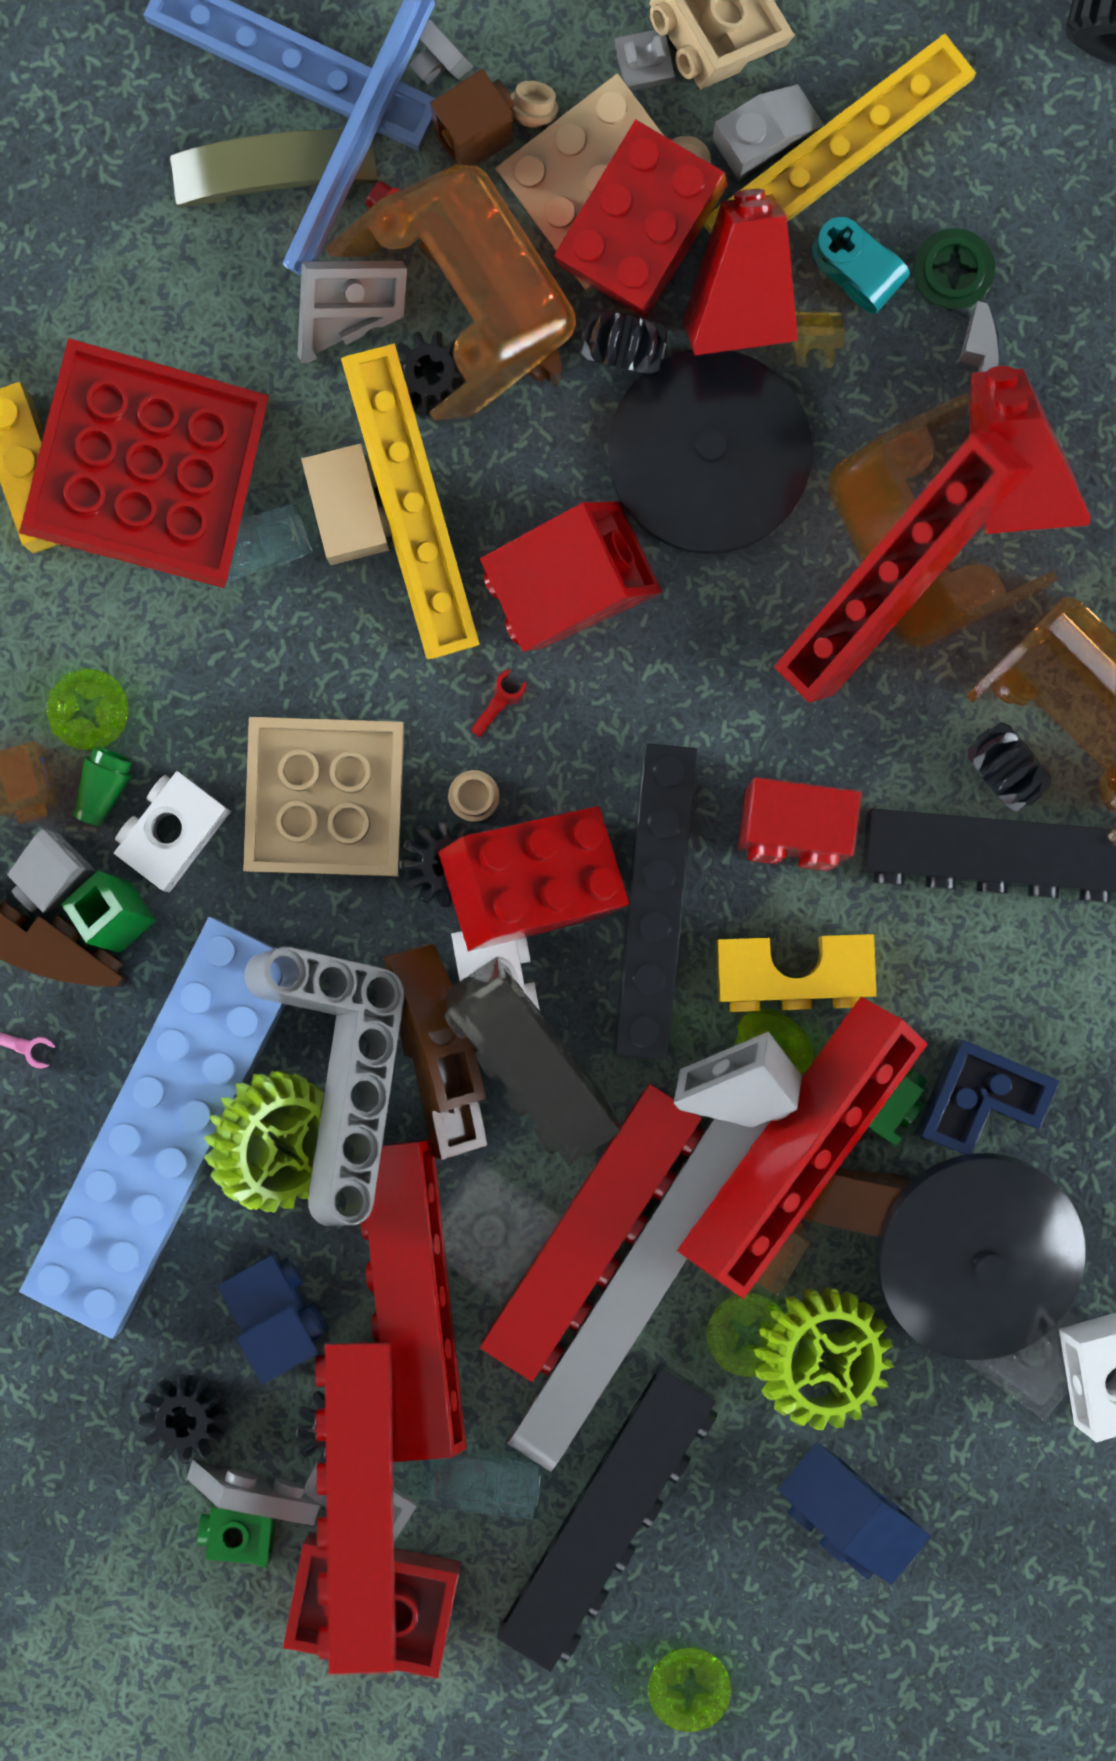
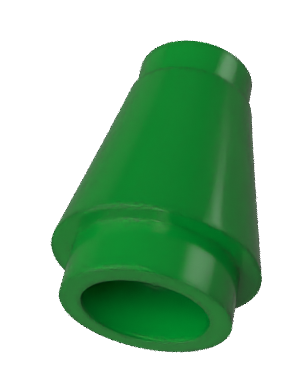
M94 746L91 756L84 757L73 816L88 824L102 826L104 819L108 816L133 777V774L129 772L133 761L115 751Z

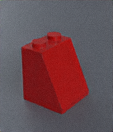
M763 189L738 191L734 193V200L721 201L682 320L684 332L694 356L798 341L787 215L773 194L765 195V190Z
M995 366L984 372L971 373L969 437L975 433L996 431L1033 467L983 524L985 533L992 534L1090 525V514L1073 471L1024 369Z
M620 501L582 502L480 558L485 569L483 574L485 585L491 595L499 599L507 617L505 619L506 630L513 642L520 645L523 652L545 648L663 593Z

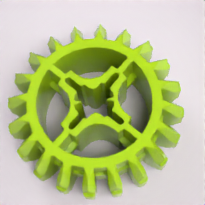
M271 1071L269 1077L264 1074H253L251 1086L246 1083H235L237 1096L234 1099L229 1097L220 1098L225 1107L221 1116H209L217 1128L216 1132L204 1136L207 1144L214 1148L204 1158L208 1165L214 1168L210 1176L216 1184L222 1186L221 1190L224 1191V1194L234 1201L238 1200L239 1204L247 1209L257 1210L260 1208L265 1212L273 1213L276 1212L278 1206L284 1209H294L296 1196L302 1200L308 1199L324 1092L319 1086L308 1083L306 1078L297 1074L288 1075L282 1071Z
M824 1287L820 1295L814 1289H804L803 1302L793 1296L786 1297L788 1309L786 1314L778 1310L770 1311L772 1319L777 1323L773 1330L769 1328L759 1329L760 1335L768 1340L767 1347L754 1349L755 1356L766 1361L765 1364L754 1370L757 1378L762 1381H768L761 1391L764 1397L769 1400H775L773 1406L778 1413L783 1416L790 1414V1420L799 1426L809 1422V1425L814 1429L824 1430L827 1422H829L835 1428H844L846 1414L854 1420H862L860 1405L863 1402L871 1407L878 1406L876 1398L872 1395L875 1387L879 1389L889 1388L887 1381L880 1377L881 1370H888L894 1367L892 1360L882 1356L884 1352L894 1346L890 1339L880 1336L887 1326L883 1320L873 1317L875 1310L870 1304L866 1302L858 1303V1297L848 1291L839 1295L838 1290L832 1287ZM829 1319H842L849 1328L842 1333L835 1331L832 1334L826 1335V1333L818 1330L815 1324ZM799 1341L798 1351L796 1355L792 1358L795 1346ZM822 1347L829 1351V1355H823L828 1358L824 1364L826 1370L819 1366V1362H825L820 1359L824 1353ZM854 1361L853 1368H852V1370H851V1372H850V1374H849L850 1366H851L852 1362ZM819 1382L829 1386L832 1392L818 1397L802 1396L798 1391L799 1388L806 1384L813 1386Z

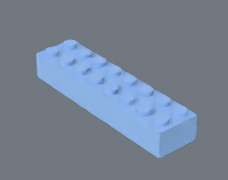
M208 917L19 1291L20 1293L111 1339L122 1332L207 1164L204 1157L214 1149L204 1139V1136L216 1132L217 1128L209 1116H221L224 1112L225 1107L220 1098L229 1097L234 1099L237 1096L235 1083L247 1084L287 1005L254 996L245 983L244 971L251 958L277 948L217 918ZM273 961L270 967V975L272 980L280 986L283 973L280 966Z

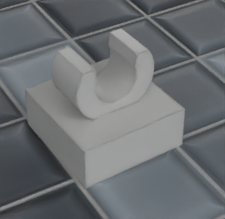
M428 20L419 38L427 46V49L417 55L409 66L428 86L437 80L446 68L459 80L474 66L431 20Z
M655 30L615 38V49L621 77L630 91L669 84L675 81L666 35L662 36Z

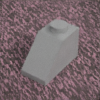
M797 84L757 95L716 121L712 141L740 182L801 144L822 128L824 124Z
M42 829L34 836L7 875L16 884L11 892L29 911L33 913L39 908L42 912L52 914L96 871L61 834Z
M766 1032L680 1069L674 1104L682 1111L753 1128L770 1120H780L792 1111L797 1110L802 1075L771 1034Z

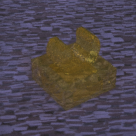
M795 312L798 341L791 342V345L795 347L798 367H805L806 354L809 350L819 348L824 351L825 368H832L835 362L834 348H844L845 327L841 313Z

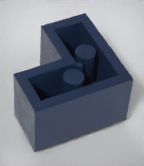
M954 1039L914 1134L961 1154H972L990 1110L1029 1127L1040 1129L1060 1081L965 1040Z
M277 1251L217 1285L242 1331L236 1339L262 1385L316 1355L327 1341L324 1337V1331L329 1329L317 1304L312 1302L307 1305L297 1287L303 1284V1280L294 1262L289 1256L281 1260Z
M819 1442L815 1443L778 1489L792 1504L787 1511L788 1514L809 1532H812L816 1527L825 1535L820 1540V1545L841 1563L844 1564L846 1561L867 1580L873 1574H876L892 1585L931 1537L898 1505L875 1490L845 1461Z

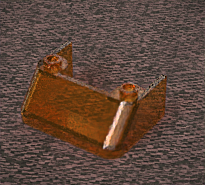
M457 164L382 198L325 248L330 257H369L382 246L390 249H403L409 247L421 237L473 318L474 323L459 335L454 346L455 363L467 382L430 411L435 421L473 417L571 337L575 328L573 307L489 176L477 166Z
M968 393L893 427L840 461L831 471L827 483L828 494L861 563L914 503L915 498L906 480L923 472L932 461L934 444L929 433L962 417L972 402ZM971 564L950 573L946 566L893 629L897 637L907 646L925 648L1045 592L1058 581L1055 572L1052 571L1006 593L999 576L994 570L985 565Z
M1066 596L1053 606L981 678L966 696L974 702L992 685L994 693L1008 704L1025 706L1035 699L1106 770L1099 780L1101 798L1108 808L1116 812V635L1086 605L1073 597ZM1116 825L1107 836L1114 844L1116 843Z

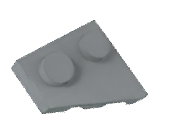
M302 261L297 352L301 363H310L316 360V353L342 340L347 345L363 337L372 328H382L403 318L407 267L403 261Z
M195 1459L192 1460L187 1479L218 1508L314 1526L320 1505L304 1494L305 1486L282 1478H276L275 1482L272 1483L259 1479L257 1476L245 1471L225 1469Z

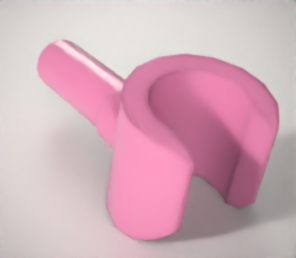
M0 1032V1045L24 1054L31 1066L42 1069L50 1065L49 1063L35 1060L32 1057L31 1048L38 1043H44L56 1048L51 1039L39 1036L28 1040Z

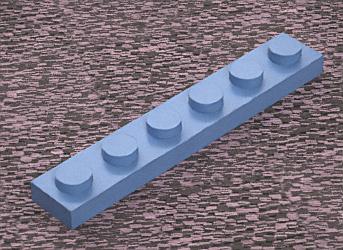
M150 0L143 14L147 23L347 118L350 117L372 70L371 67L230 0ZM400 81L377 132L420 152L433 125L430 102L436 98Z

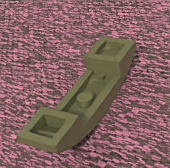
M344 129L303 130L249 136L212 143L171 155L176 206L184 207L227 201V196L319 185ZM373 140L352 186L378 182Z

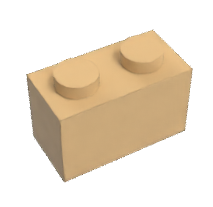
M362 444L301 458L325 555L329 564L334 565L389 551L386 537L391 536L383 506L378 507L374 488L377 487L370 459L365 456Z

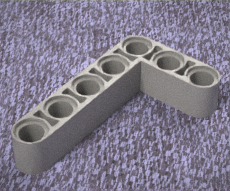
M281 947L260 953L251 958L244 971L245 983L254 996L268 1001L336 1015L308 1196V1208L312 1217L322 1225H357L370 1215L374 1202L404 1000V987L395 973L379 967L291 947ZM273 961L280 966L283 973L280 986L272 980L270 975V967ZM321 972L328 977L330 982L328 996L319 987ZM369 983L375 988L377 993L375 1006L367 998L366 989ZM361 1034L367 1038L369 1043V1053L366 1058L359 1049ZM354 1085L362 1095V1102L358 1110L351 1101V1091ZM347 1137L354 1146V1154L350 1162L343 1153V1143ZM339 1189L346 1198V1207L342 1214L337 1211L335 1206V1196Z

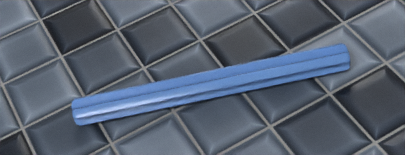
M403 0L283 260V265L295 274L301 276L302 261H317L435 6V0Z

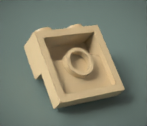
M651 0L649 2L651 6L650 20L653 28L662 36L668 34L677 50L676 65L679 72L686 79L694 78L700 90L740 73L748 62L787 46L795 36L774 0Z

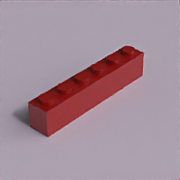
M996 431L972 434L787 650L774 668L808 703L835 695L1033 467Z
M861 996L801 1078L797 1110L792 1111L780 1120H771L727 1182L721 1187L719 1193L698 1222L691 1228L677 1251L744 1300L928 1043L903 1019Z
M648 1082L481 1341L480 1349L531 1382L534 1381L539 1371L546 1376L549 1375L564 1351L557 1343L567 1328L574 1332L578 1330L592 1305L585 1301L595 1284L604 1288L618 1268L620 1262L613 1258L624 1240L632 1245L645 1226L648 1218L641 1214L652 1196L660 1201L674 1181L676 1174L669 1170L680 1153L688 1157L701 1139L704 1131L697 1127L702 1119L700 1115L679 1110L674 1104L672 1097Z
M430 1139L382 1144L373 1207L370 1215L360 1223L363 1238L366 1241L369 1240L371 1261L366 1266V1282L369 1291L374 1292L376 1313L372 1316V1336L375 1342H391L393 1462L453 1458L467 1449L436 1160L433 1157Z
M391 1342L328 1343L325 1345V1355H316L315 1361L316 1387H325L326 1409L316 1410L317 1441H326V1463H317V1495H327V1517H318L317 1546L318 1550H327L328 1572H318V1604L328 1605V1626L319 1627L318 1633L319 1660H329V1674L394 1673L396 1667Z

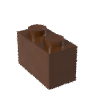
M483 69L430 102L435 135L462 175L513 143L512 124L516 123L510 109L515 107L514 101L505 85L499 79L492 83Z

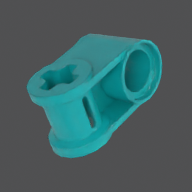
M846 217L832 218L823 224L812 244L811 256L817 268L841 287L853 302L871 314H877L910 276L908 267L894 252L879 244L855 221ZM841 239L846 245L844 249H840L835 254L829 249L831 243Z

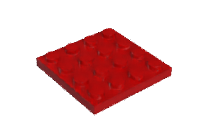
M68 338L19 533L224 588L230 570L269 395Z

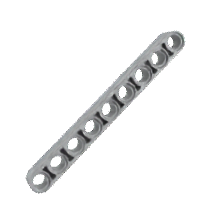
M710 1119L703 1130L704 1133L688 1156L689 1159L686 1163H682L678 1169L674 1181L660 1200L661 1203L652 1210L645 1226L633 1242L632 1249L626 1251L618 1268L605 1286L606 1290L603 1294L600 1293L586 1318L578 1328V1334L575 1338L572 1336L559 1360L549 1373L551 1375L548 1381L545 1380L522 1415L521 1418L523 1420L521 1424L515 1426L506 1444L551 1472L686 1262L687 1258L680 1254L677 1249L770 1121L751 1128L718 1119Z

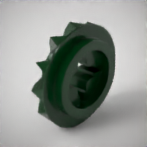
M950 228L932 234L922 243L915 256L912 269L914 270L916 289L920 290L927 298L929 305L946 308L949 312L955 309L971 308L988 293L994 280L995 261L990 248L978 235L964 229ZM953 250H956V259H958L959 267L967 269L969 273L968 275H960L953 289H950L951 283L948 282V274L942 273L937 269L938 267L947 266L953 255Z

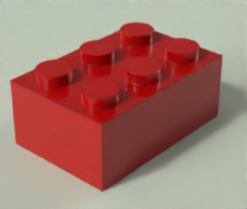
M635 119L555 252L554 258L564 270L647 319L728 186L725 172Z
M754 778L744 789L736 850L748 851L747 861L777 865L778 862L785 860L786 857L799 858L798 868L817 871L834 869V866L838 867L840 862L854 855L861 792Z
M600 806L463 836L438 852L468 952L601 919L630 905Z
M309 1531L303 1542L283 1648L319 1655V1627L328 1626V1605L318 1604V1572H328L327 1550H318L317 1533ZM394 1548L395 1670L439 1679L461 1561Z

